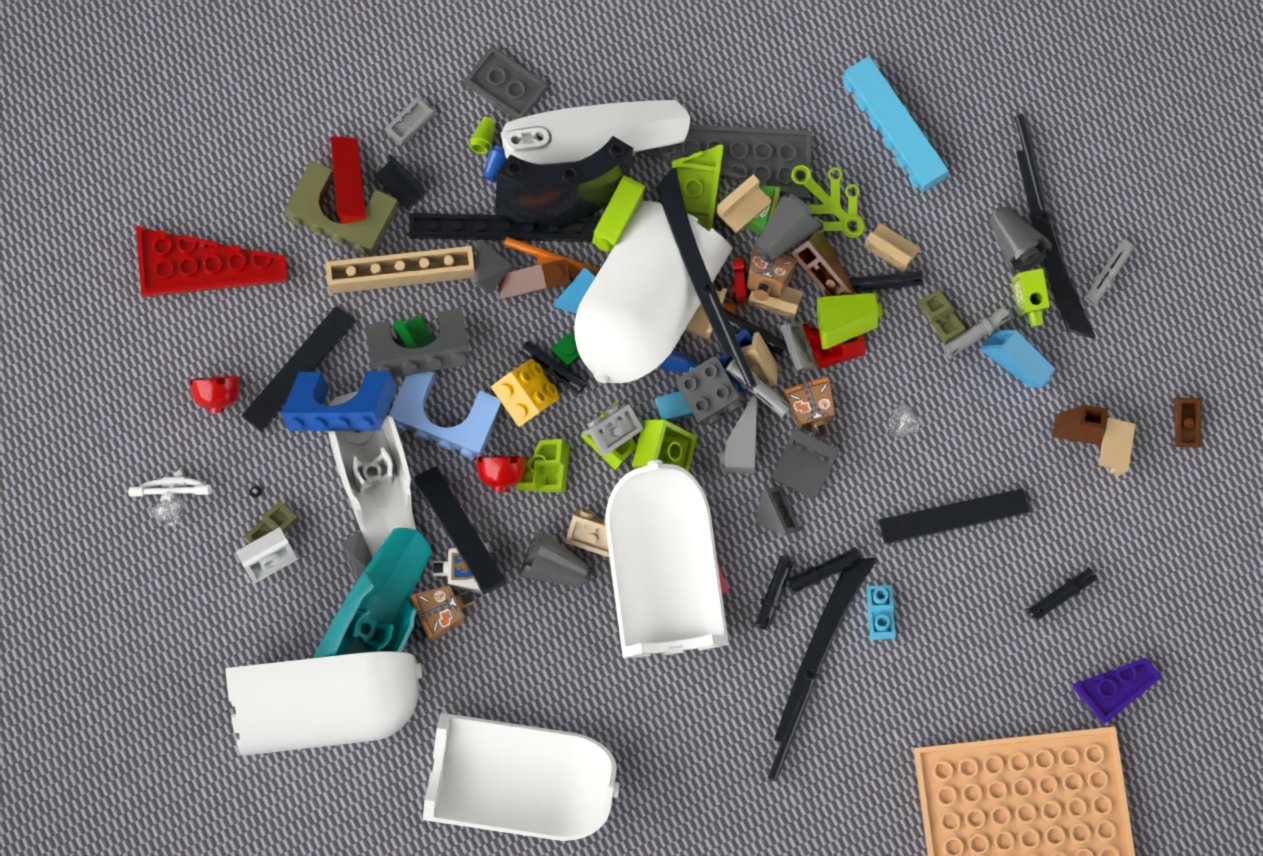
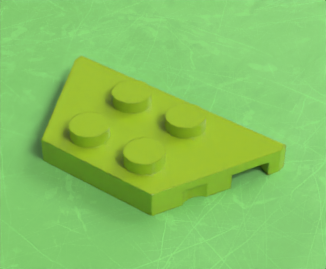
M717 145L711 149L672 161V168L677 169L686 212L698 219L697 224L708 231L711 228L713 229L724 145Z

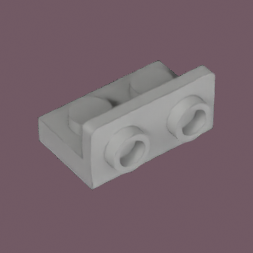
M617 403L605 410L607 413L605 416L593 418L587 422L588 427L582 431L584 436H591L602 456L607 455L643 430L629 404L619 406Z

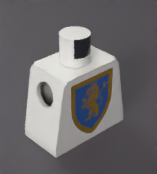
M483 543L490 554L489 543ZM456 548L448 550V561L433 562V576H448V586L451 589L482 594Z

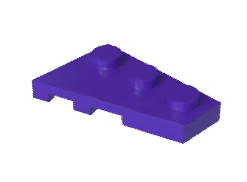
M1143 658L1109 672L1093 676L1087 680L1074 683L1071 687L1104 725L1161 679L1162 676L1147 658Z

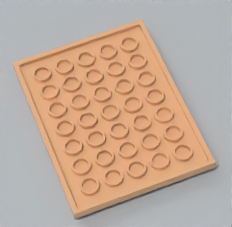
M1116 727L914 748L928 856H1135Z

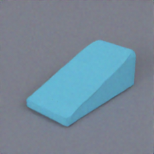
M681 391L655 398V405L661 420L672 422L693 415Z

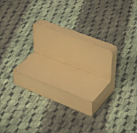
M754 174L717 205V214L736 233L771 204V199L759 188L760 180Z
M881 223L878 224L874 232H870L864 244L866 249L902 272L907 270L919 252L918 246Z
M786 287L780 298L768 296L765 301H760L754 297V291H751L748 305L795 319L803 292Z
M723 288L722 292L716 290L721 304L728 290L726 288ZM700 303L688 324L686 332L709 340L713 329Z
M753 333L752 345L742 347V352L750 370L756 373V377L768 387L777 385L779 366L760 333Z
M1114 418L1106 419L1099 465L1111 468L1110 474L1120 476L1128 472L1136 424Z

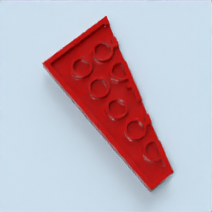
M136 226L142 297L288 282L285 256L258 250H246L239 246H227L219 244V242L185 235L178 236L169 234L166 231H154Z

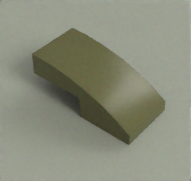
M939 289L918 301L928 321L944 344H947L966 331V328L953 313L951 304Z
M279 501L244 536V540L250 544L279 527L285 533L297 520V516Z

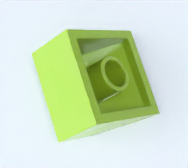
M644 420L642 424L643 430L640 432L632 467L638 469L647 466L649 461L662 460L663 464L677 465L689 472L697 436L666 420Z

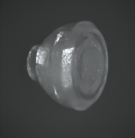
M903 403L896 406L888 421L889 434L893 437H904L910 433L916 434L920 428V420L916 419L914 411Z
M173 495L171 501L168 499L159 500L153 503L149 510L155 519L164 522L167 527H171L181 522L179 517L183 512V499L179 495Z

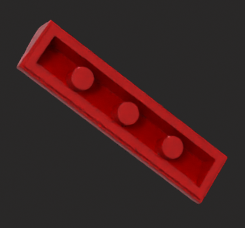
M331 136L330 142L338 216L342 224L366 219L358 139Z

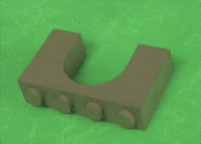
M311 160L284 209L288 221L297 226L303 224L318 236L327 235L331 237L334 243L340 246L345 244L351 246L353 251L362 256L368 254L373 257L399 209L398 200L375 190L365 209L366 219L346 224L333 222L321 211L323 199L334 180L333 170Z

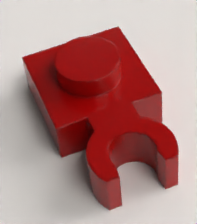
M743 258L733 259L735 282L731 283L732 297H737L739 304L748 303L745 265Z

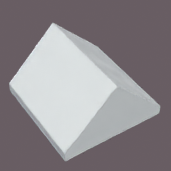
M280 527L236 551L243 567L254 584L298 560Z

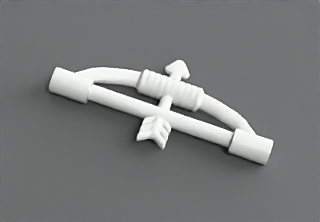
M178 470L173 474L175 477H163L162 479L146 482L138 487H129L128 493L130 497L145 496L146 494H163L160 501L165 499L171 501L174 494L180 493L210 495L212 488L211 485H204L199 480L182 476V471ZM160 485H162L163 487H169V488H151V487H155V486H160ZM186 485H193V486H194V487H174V486H186Z

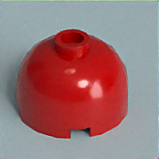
M213 376L212 378H205V380L204 377L190 379L192 397L196 404L202 408H208L210 413L225 412L224 407L233 405L239 396V376Z
M486 455L477 456V474L485 485L493 487L494 492H508V487L516 486L521 482L525 474L526 457L492 455L491 458H485Z

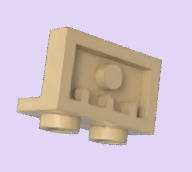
M587 509L577 510L572 517L565 543L610 558L605 523L606 517L604 519L597 517L594 512Z

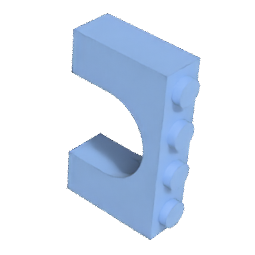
M430 371L406 376L389 413L393 417L396 429L401 432L406 430L414 432V436L424 441H428V439L437 441L438 446L447 450H451V448L457 449L461 455L473 459L474 456H482L503 408L499 398L479 391L468 417L461 424L448 428L439 427L430 422L424 414L426 400L436 380L434 372Z

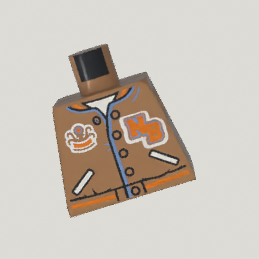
M754 245L748 266L746 288L754 291V297L760 301H765L768 296L780 298L793 278L797 260L785 254H781L774 260H769L768 258L763 260L755 252L757 248Z
M829 377L784 389L782 397L791 404L789 411L799 429L812 427L815 439L828 436L829 431L826 423L832 421L835 416Z
M450 586L410 595L430 643L462 624L465 620L461 610L474 605L469 591L454 596Z

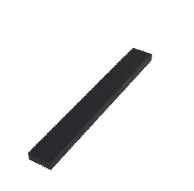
M409 213V239L505 241L506 237H510L519 241L592 242L594 231L601 217H586L570 224L542 226L534 222H519L503 215Z

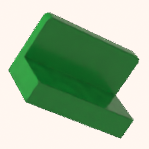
M420 316L406 323H403L400 319L392 324L404 348H421L435 341Z

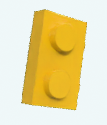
M533 359L514 369L491 386L519 427L560 398L556 387L549 382L541 366Z

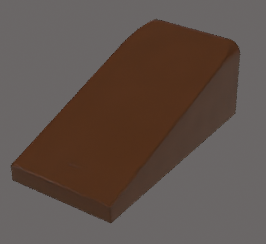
M1174 398L1175 447L1200 448L1202 398Z

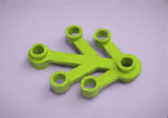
M804 165L796 166L791 172L793 182L798 185H804L823 203L808 205L811 209L809 214H834L840 220L824 222L819 219L823 225L822 230L819 232L842 231L849 238L860 236L865 229V223L862 217L857 214V197L860 193L858 186L851 184L845 188V196L848 198L847 214L840 207L842 171L839 168H831L827 173V177L830 180L829 196L811 179V172L808 167ZM833 170L838 171V179L831 178L830 174ZM798 171L805 173L803 180L797 179L796 173ZM850 187L856 189L857 193L855 196L848 194ZM851 221L857 224V228L854 231L848 228V224Z

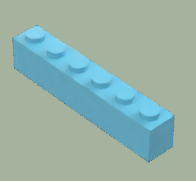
M870 56L846 69L843 78L846 90L849 93L853 92L857 98L856 103L862 112L866 111L870 117L869 122L873 129L879 130L882 134V140L886 148L893 150L900 168H905L910 175L909 180L913 187L919 188L921 193H924L944 181L949 170Z

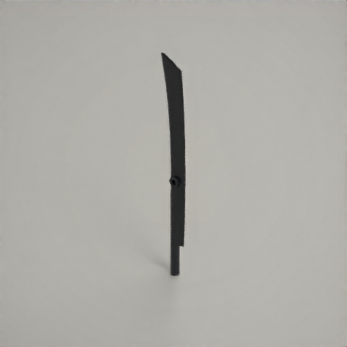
M1016 115L1014 118L1023 149L1016 152L1034 228L1052 243L1051 251L1049 248L1045 251L1047 257L1044 259V264L1067 331L1088 338H1095V333L1071 283L1058 245L1024 115Z
M672 168L656 186L667 221L697 296L726 357L734 356L747 388L752 389L757 386V383L705 267L688 219L677 169Z
M876 558L862 559V562L844 569L834 587L803 658L774 738L775 741L781 744L767 777L771 781L777 782L830 645L855 595L876 564Z

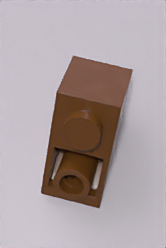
M1080 405L1056 414L1052 437L1101 445L1108 409Z

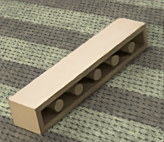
M472 246L325 262L330 294L474 278L475 274Z

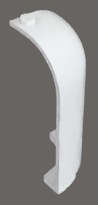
M641 202L579 305L575 319L577 349L584 364L600 383H626L634 381L657 368L673 351L701 303L688 275L661 203ZM687 213L697 246L713 283L733 248L714 229L706 230L697 224L698 219Z
M662 460L649 461L647 466L627 473L616 484L606 508V533L623 658L649 657L651 654L656 653L672 655L683 653V650L698 648L700 651L729 645L712 520L706 496L697 480L684 468L672 464H663Z
M366 652L226 668L229 701H232V706H235L236 714L231 715L234 733H239L240 739L237 740L239 752L244 756L368 742L389 737L408 722L416 708L419 694L418 678H422L421 663H416L414 655L409 653Z
M441 713L436 730L432 773L430 772L424 801L423 820L560 841L581 839L593 834L602 827L609 816L612 798H618L620 783L615 782L616 761L604 745L581 734Z

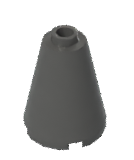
M785 194L755 242L757 248L755 252L763 260H767V258L774 260L821 228L818 217H811L809 214L810 207L801 199L792 194L789 196Z
M998 207L991 213L989 222L1008 268L1012 273L1018 274L1017 270L1021 269L1024 272L1029 271L1047 257L1045 251L1047 248L1051 251L1052 243L1009 207Z
M538 530L532 540L535 544H532L530 549L528 548L519 576L578 588L582 584L586 585L592 571L588 570L589 564L545 532Z

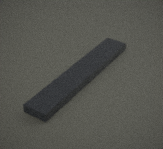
M336 305L241 415L242 418L259 432H262L284 407L298 373L314 372L355 324V319Z
M437 466L415 476L417 485L482 594L485 595L505 585L506 582Z
M1022 488L879 519L878 523L883 543L887 545L1025 515L1029 513L1024 489Z

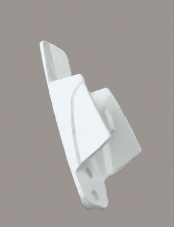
M675 100L608 103L560 109L516 119L505 124L501 138L506 158L511 154L519 159L535 164L562 165L582 160L594 154L612 136L633 147V155L639 151L682 143L689 130L690 116ZM535 136H540L543 138V140L538 141L533 138ZM516 139L519 141V144H513L511 140Z
M358 391L335 397L329 406L349 401ZM386 415L380 431H361L356 433L354 431L333 430L328 432L342 483L349 496L354 514L372 558L394 528H411L416 530L411 503V477L392 415Z

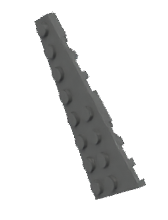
M690 124L684 142L639 151V153L672 162L691 156L694 153L711 149L717 145H724L720 171L721 177L744 183L754 174L760 180L759 185L781 187L780 194H787L788 196L792 194L801 200L809 201L810 191L804 185L794 183L791 178V172L799 165H804L810 170L812 131ZM798 171L796 173L797 179L803 180L805 173Z

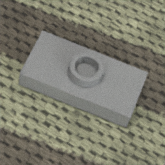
M417 96L384 130L403 147L435 115V111Z
M785 323L780 326L796 371L813 370L818 367L802 323Z

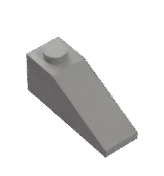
M756 396L751 397L726 441L725 450H720V465H724V473L754 474L757 416Z

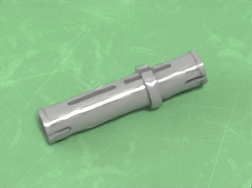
M1121 240L1120 245L1100 275H1096L1094 278V284L1084 297L1087 303L1097 306L1105 292L1111 289L1113 286L1112 281L1135 248L1132 243L1127 240Z
M1002 306L990 316L982 317L975 326L943 345L944 353L949 359H952L986 335H992L995 329L1011 320V316H1008L1010 314Z
M733 358L726 366L725 371L741 383L740 386L745 389L747 385L735 358ZM751 371L757 386L748 390L782 417L789 410L791 404L782 399L756 377L754 371Z

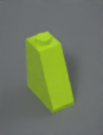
M625 175L622 177L594 231L592 244L596 245L600 250L611 253L641 204L645 185Z
M875 293L817 297V320L822 349H828L878 328V317H882V304L877 303Z

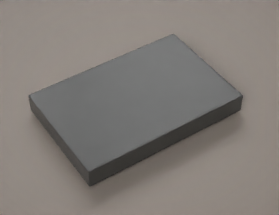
M493 46L488 49L463 81L465 86L514 120L527 117L549 89V85Z

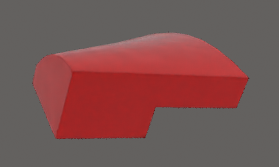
M809 323L802 324L820 369L865 355V340L862 335L828 349H822L819 328H809Z

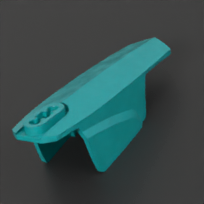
M394 528L350 591L329 626L314 658L366 652H402L414 627V617L417 612L410 601V595L432 553L430 545L421 533L411 528Z

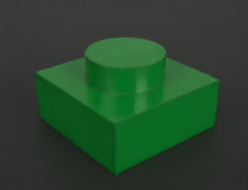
M570 333L551 348V352L564 365L569 367L580 358L575 338Z

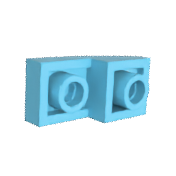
M892 585L867 586L870 640L895 639Z

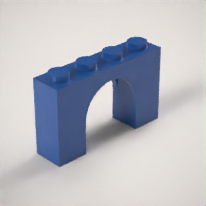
M367 371L358 393L353 398L339 405L325 406L322 404L329 389L322 372H299L281 414L289 431H380L397 388L390 371Z

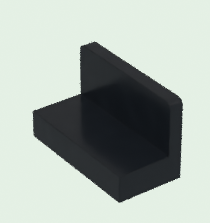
M389 154L387 156L388 163L374 175V178L409 211L425 196L424 186L399 161Z

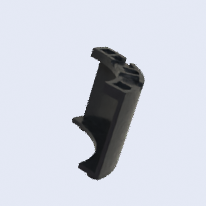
M612 136L594 154L582 160L562 165L535 164L510 154L497 172L495 211L519 222H534L542 226L570 224L586 217H591L595 215V212L608 206L624 175L629 177L634 148Z

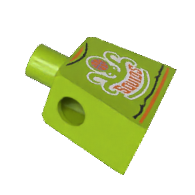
M1041 268L1018 273L1011 279L1019 314L1020 316L1028 315L1031 328L1045 325L1043 312L1050 308L1044 270ZM1030 298L1035 301V305L1031 303Z

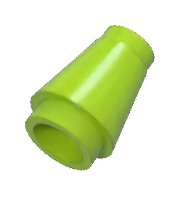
M489 117L482 119L469 139L472 151L478 154H487L492 149L496 125L495 120Z

